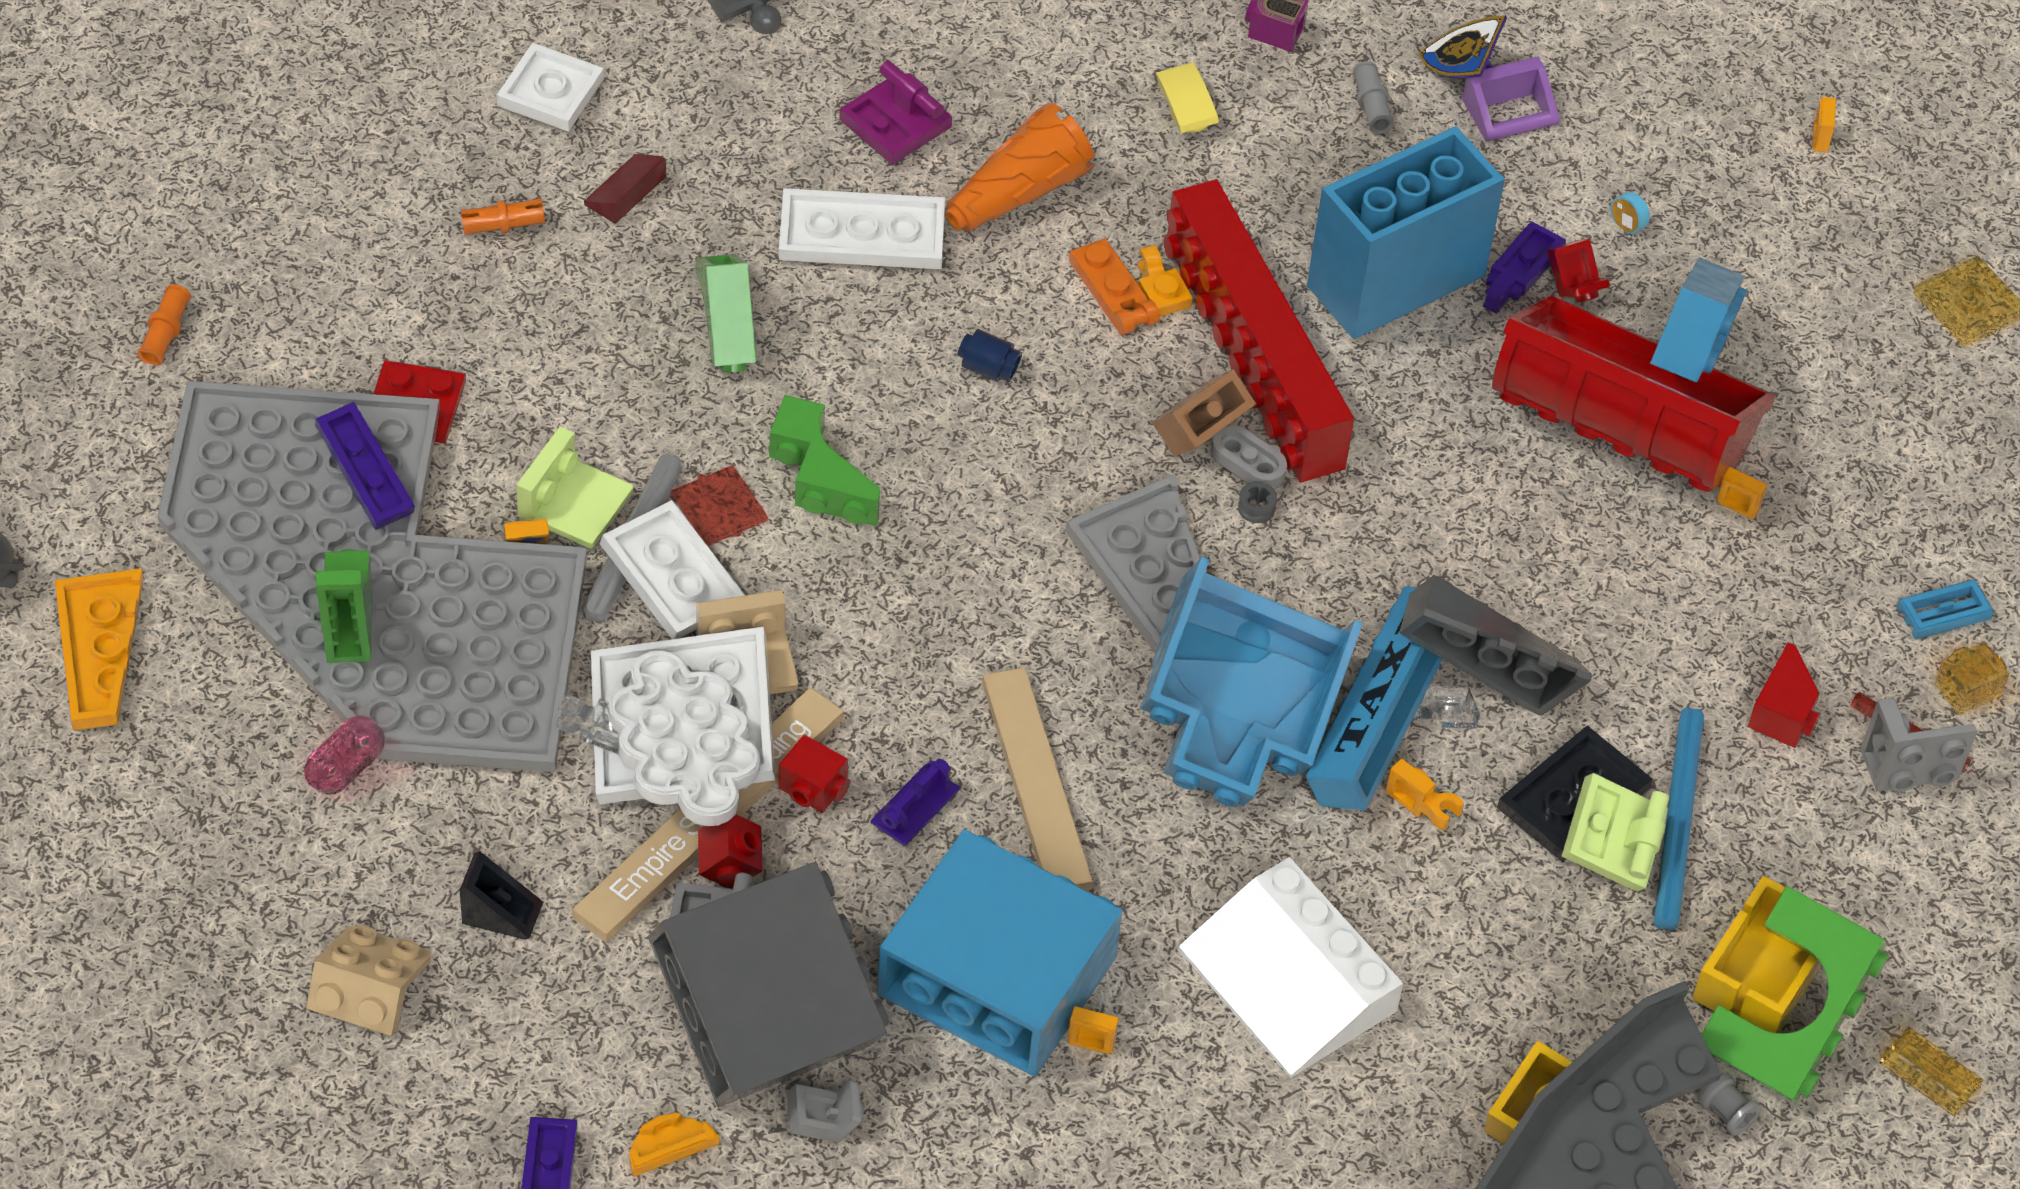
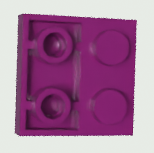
M887 60L879 69V72L886 80L840 108L839 120L893 165L952 127V116L944 110L942 104L928 93L927 86L913 74H905L890 60Z

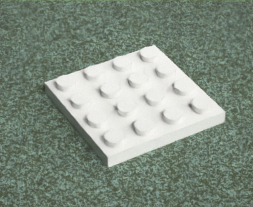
M764 627L591 651L595 786L599 805L644 799L636 789L635 769L625 764L619 756V737L621 734L610 724L609 702L612 695L619 689L631 685V668L634 661L642 654L650 651L663 650L674 653L683 659L690 672L710 671L718 673L727 679L732 686V705L742 710L749 719L750 726L747 740L755 745L760 754V771L753 783L775 780L767 639Z

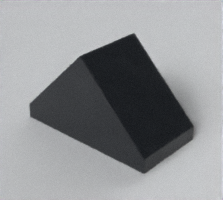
M481 851L474 853L459 889L462 924L524 940L530 938L544 902Z

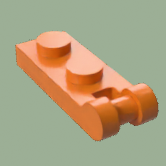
M1106 238L1070 251L1069 262L1121 336L1133 332L1135 326L1143 323L1145 326H1149L1160 321L1159 310L1155 302L1151 299L1148 300Z

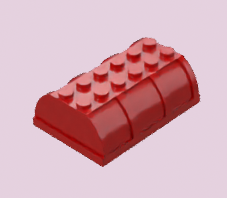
M1552 295L1509 317L1503 331L1506 337L1499 353L1492 382V389L1500 392L1499 398L1516 406H1522L1523 403L1537 409L1536 414L1547 421L1559 423L1562 420L1575 426L1574 432L1591 440H1597L1598 437L1613 444L1612 449L1628 457H1635L1637 454L1651 461L1650 466L1655 470L1665 474L1679 473L1689 478L1688 483L1691 486L1706 492H1711L1712 489L1722 483L1723 476L1729 467L1736 469L1763 415L1770 411L1776 395L1714 367L1711 374L1702 372L1696 383L1650 364L1658 342Z

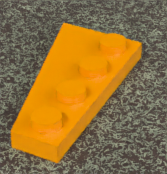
M142 568L55 580L73 731L118 725L144 581Z

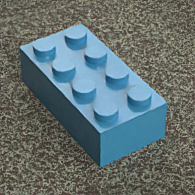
M1699 257L1680 290L1650 364L1696 383L1702 372L1711 374L1732 328L1731 325L1747 293V289L1740 287L1745 276Z

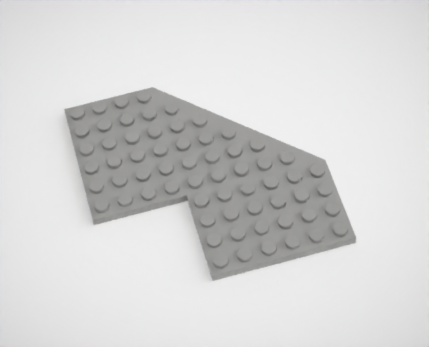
M187 381L158 512L159 525L378 759L555 772L588 558L587 547L418 535L438 426L439 399ZM352 402H355L415 505L414 513L378 530L374 529L325 441L315 427L316 418ZM345 549L356 551L369 550L372 570L371 661L327 663L316 591V571H324L325 552Z

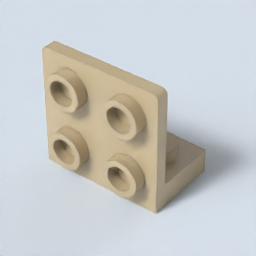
M782 590L696 603L697 636L764 627L767 639L770 694L798 689V679L785 631L786 603Z

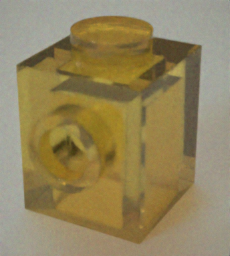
M1982 642L1971 648L1961 647L1948 658L1943 659L1934 685L1955 712L1961 715L2001 697L2010 672L2007 670L2003 659L1995 655L1986 642Z

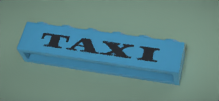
M1404 586L1396 603L1392 605L1388 619L1380 634L1376 636L1373 648L1364 665L1360 667L1348 696L1342 701L1340 711L1331 729L1326 732L1324 742L1312 767L1307 771L1306 778L1319 805L1323 807L1367 810L1443 660L1399 633L1410 593L1417 587Z

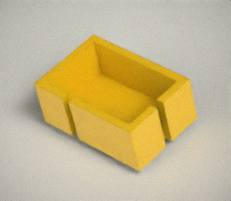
M1763 875L1745 902L1743 910L1739 911L1701 969L1692 999L1713 1011L1720 1005L1765 1031L1779 1033L1822 965L1812 955L1769 932L1764 926L1785 887Z

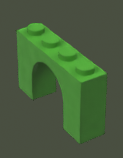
M1786 886L1764 926L1769 932L1809 953L1821 963L1828 980V996L1822 1012L1807 1027L1796 1032L1781 1034L1765 1031L1718 1005L1701 1035L1713 1057L1797 1103L1801 1095L1809 1098L1821 1077V1074L1815 1071L1824 1055L1831 1058L1836 1052L1844 1034L1838 1031L1847 1015L1851 1018L1856 1016L1867 995L1861 992V989L1869 975L1874 978L1879 976L1889 958V954L1884 952L1887 946L1885 939L1793 888Z

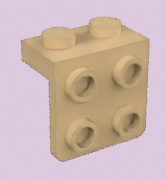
M349 926L315 959L306 1009L392 1036L399 1027L406 988L430 963L431 952L421 948L414 941L407 939L396 940L378 934L376 930L368 926Z

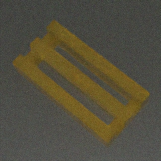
M1909 1026L1903 1032L1900 1039L1897 1038L1891 1049H1887L1880 1060L1881 1065L1954 1117L1981 1088L1983 1083L1982 1078ZM1902 1055L1908 1061H1910L1915 1066L1920 1068L1922 1070V1073H1920L1918 1070H1916L1914 1067L1909 1065L1907 1062H1905L1898 1056ZM1938 1081L1959 1097L1955 1098L1934 1082Z

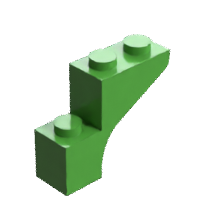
M784 395L770 431L769 458L777 459L786 465H801L795 481V506L802 507L808 512L815 514L826 513L842 517L854 524L866 523L876 526L879 520L880 489L828 446L823 439L825 405Z

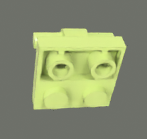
M1595 773L1585 776L1562 857L1632 890L1641 891L1646 889L1655 854L1659 852L1666 828L1664 823L1668 812L1669 795L1660 791H1653L1649 800Z

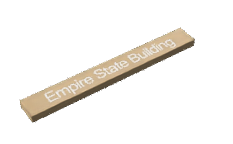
M810 687L772 722L775 780L752 783L750 786L738 790L739 803L736 814L742 816L779 781L780 762L803 734L820 742L843 720L844 711ZM679 809L572 909L573 918L607 943L698 857V829L704 825L695 824L686 818L681 809Z

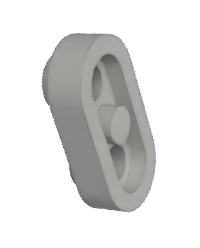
M1227 425L1213 436L1211 448L1213 458L1248 484L1263 482L1274 489L1283 484L1287 470L1286 458L1281 452L1239 425ZM1228 449H1234L1238 452L1232 453Z

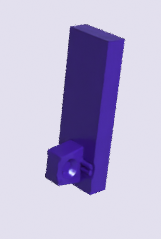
M355 402L316 418L315 427L325 441L330 453L375 530L414 513L415 505Z

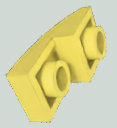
M1194 62L1156 72L1159 88L1169 103L1171 117L1181 133L1199 132L1206 129L1209 125L1219 123L1218 115L1209 92Z

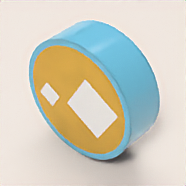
M1626 192L1616 197L1611 203L1610 211L1614 223L1627 234H1634L1648 225L1650 220L1649 209L1646 202L1638 194Z

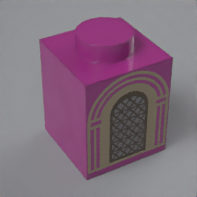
M1251 0L1245 15V21L1250 22L1248 38L1292 52L1305 27L1309 0Z

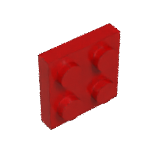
M384 360L373 394L439 399L440 411L435 442L446 444L466 383V373Z

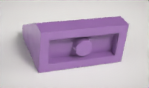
M1539 56L1487 68L1481 77L1466 78L1462 100L1485 142L1557 125L1560 122L1547 72ZM1533 95L1542 111L1492 124L1487 105Z

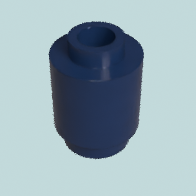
M977 329L973 335L967 333L964 336L957 355L963 358L962 367L996 382H999L1000 379L1010 382L1017 371L1022 352L1014 349L1015 345L1013 343Z

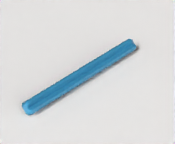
M1690 707L1682 709L1681 716L1679 717L1654 916L1655 926L1658 929H1667L1669 931L1675 930L1680 920L1704 722L1702 710Z

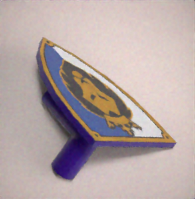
M1507 16L1487 17L1461 25L1437 38L1418 54L1425 66L1437 75L1447 78L1481 77L1485 69L1494 67L1489 58L1507 20Z

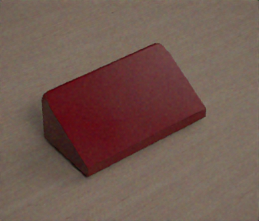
M634 154L584 200V205L616 224L666 178V159L655 155Z

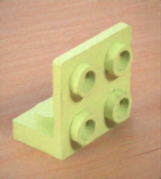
M559 427L516 485L518 517L525 520L545 518L548 521L549 531L587 548H593L633 494V485L578 461V453L575 452V433Z

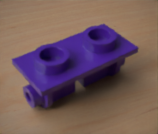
M940 758L936 761H929L870 820V823L906 846L960 790V786L949 780L948 773L951 771L949 764Z

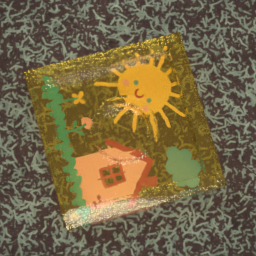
M1978 255L1915 285L1913 294L1963 347L2020 320V299Z

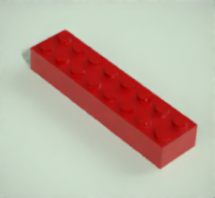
M1218 179L1172 191L1171 207L1167 210L1166 214L1168 232L1167 236L1163 239L1166 255L1170 260L1175 259L1180 268V276L1187 289L1191 288L1196 296V305L1200 316L1203 319L1208 318L1217 346L1225 348L1229 355L1231 370L1234 369L1238 377H1241L1246 389L1255 401L1256 405L1252 408H1258L1262 414L1266 434L1270 439H1276L1280 452L1286 458L1287 470L1292 469L1300 483L1345 470L1354 416Z

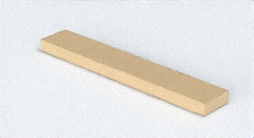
M1025 667L983 675L982 685L1038 866L1056 876L1060 875L1070 879L1077 887L1085 891L1092 890L1093 881Z

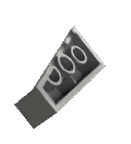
M1436 575L1430 577L1410 593L1399 632L1401 635L1537 715H1544L1591 681L1592 674L1574 657Z

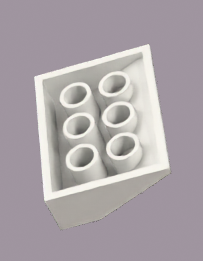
M1290 857L1255 877L1179 946L1181 954L1290 1078L1296 1076L1398 1010L1403 982Z

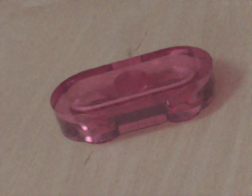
M355 716L344 722L307 759L304 767V776L308 784L325 795H333L345 789L382 752L385 744V735L382 728L365 716ZM365 737H369L368 743L363 748H360L361 741ZM337 768L336 774L331 779H327L329 771Z

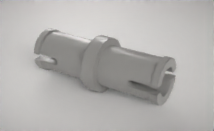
M1364 61L1357 64L1353 69V76L1359 89L1357 100L1360 108L1365 110L1370 131L1382 134L1388 132L1394 125L1393 117L1387 104L1389 93L1387 88L1381 84L1377 65L1371 61Z

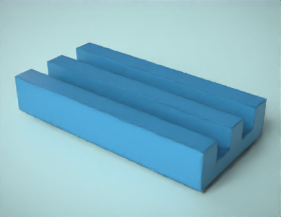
M1975 579L1899 599L1897 604L1898 611L1905 615L1904 621L1906 625L1912 627V635L1915 640L1990 620L1994 613ZM1971 594L1973 596V598L1959 601L1956 603L1954 601H1949ZM1949 601L1946 603L1939 604V607L1922 611L1919 613H1917L1915 610L1926 606L1938 604L1941 602Z

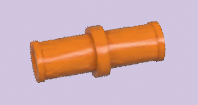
M542 198L505 204V200L497 201V205L461 209L464 235L495 230L507 233L510 232L509 228L546 224Z
M170 284L166 287L165 294L157 311L151 313L147 325L149 330L141 348L137 352V356L144 363L157 366L163 363L165 353L172 338L177 337L182 328L180 320L188 302L191 300V293L180 285Z

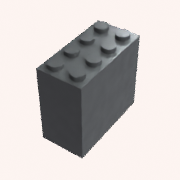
M816 861L663 920L647 936L718 1108L865 1049L888 1034L885 1028L889 1023L886 1010L879 999L874 1000L867 985L871 980L868 967L861 956H855L849 941L853 938L851 926L843 913L838 914L831 898L835 896L831 878L825 870L820 872Z

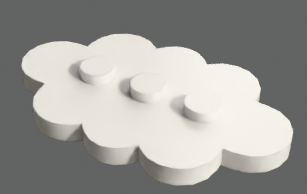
M663 650L650 651L639 656L631 668V685L619 689L611 697L609 702V721L612 727L621 734L619 737V756L625 764L635 769V785L641 797L659 805L678 803L686 818L695 824L718 826L728 822L736 814L739 803L738 790L750 786L757 779L760 771V754L755 745L747 740L750 726L749 719L742 710L732 705V686L727 679L718 673L710 671L690 672L682 658L674 653Z

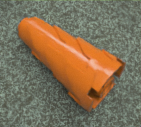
M1047 103L1037 109L986 160L982 167L968 180L966 185L947 202L948 210L945 211V216L949 224L957 231L963 229V231L970 232L989 220L993 221L1010 210L1013 211L1021 205L1037 200L1059 186L1072 182L1091 171L1095 163L1088 161L1094 158L1095 155L1087 136L1074 118L1068 115L1061 120L1055 114L1063 108L1054 103Z

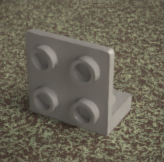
M1895 698L1881 699L1876 703L1860 751L1876 792L1891 789L1894 792H1903L1914 786L1931 783L1936 786H1944L1960 778L1977 731L1974 724L1910 733L1908 718L1905 714L1900 713Z

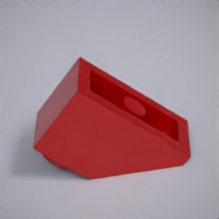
M1787 642L1754 704L1748 723L1749 728L1793 748H1796L1803 734L1811 737L1821 713L1814 710L1820 693L1796 645Z

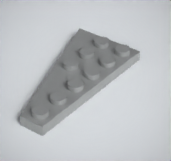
M1175 474L1075 517L1066 523V533L1154 652H1156L1181 579L1200 559L1195 539L1191 537L1184 503L1182 504Z

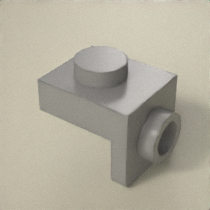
M848 1080L837 1092L801 1084H795L787 1092L790 1133L841 1142L860 1124L863 1118L864 1104L860 1100L859 1083L856 1081Z

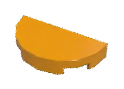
M675 1112L657 1116L642 1125L638 1136L632 1143L629 1152L633 1177L718 1145L719 1135L709 1123L705 1121L701 1123L693 1118L682 1117V1113Z

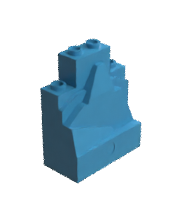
M1201 556L1181 579L1150 667L1153 670L1140 709L1149 712V717L1160 724L1173 726L1176 723L1180 725L1163 770L1164 774L1173 777V783L1188 790L1200 788L1214 794V800L1226 806H1245L1255 797L1267 761L1272 763L1271 767L1275 771L1289 776L1302 775L1312 767L1363 623L1354 620L1344 630L1205 573L1210 559Z

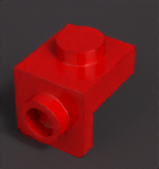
M1583 238L1547 250L1560 297H1574L1575 302H1584L1599 297L1598 290L1611 286L1609 278H1599L1590 239Z

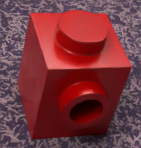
M803 734L779 764L778 789L789 794L793 801L800 806H811L821 813L827 809L832 801H841L850 785V779H848V758Z
M735 814L728 822L718 826H703L698 829L699 875L718 883L722 887L733 889L737 874L747 873L754 877L763 871L761 826Z

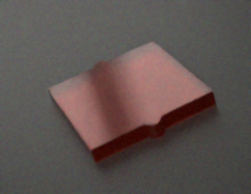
M733 465L707 476L700 474L697 480L671 490V496L707 546L730 536L739 537L742 531L768 521V516Z

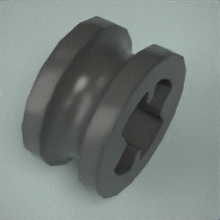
M1263 482L1246 484L1241 489L1239 495L1238 512L1249 522H1267L1275 514L1277 493L1274 488ZM1251 499H1256L1257 503L1255 506L1250 504ZM1260 499L1265 501V506H1259L1258 502Z

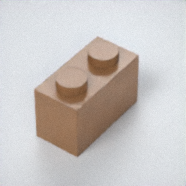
M1233 369L1210 379L1155 419L1152 424L1171 453L1176 457L1199 447L1256 405V403Z

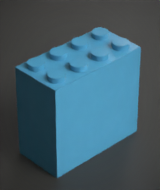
M1455 126L1323 187L1307 287L1353 339H1356L1485 277L1505 182L1504 177L1461 130Z
M963 829L881 944L877 995L1036 1078L1069 1029L1074 1006L1084 1007L1115 961L1123 910L1116 907L1108 898L1095 896L1077 887L1070 879L1060 875L1056 876L1036 866L1031 859L1022 855L1016 856L997 846L990 838L983 835L977 836Z

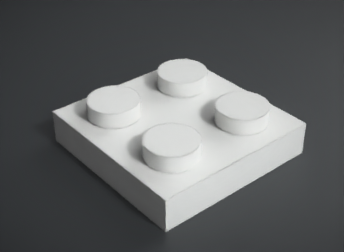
M532 43L497 93V106L569 132L604 80V68Z

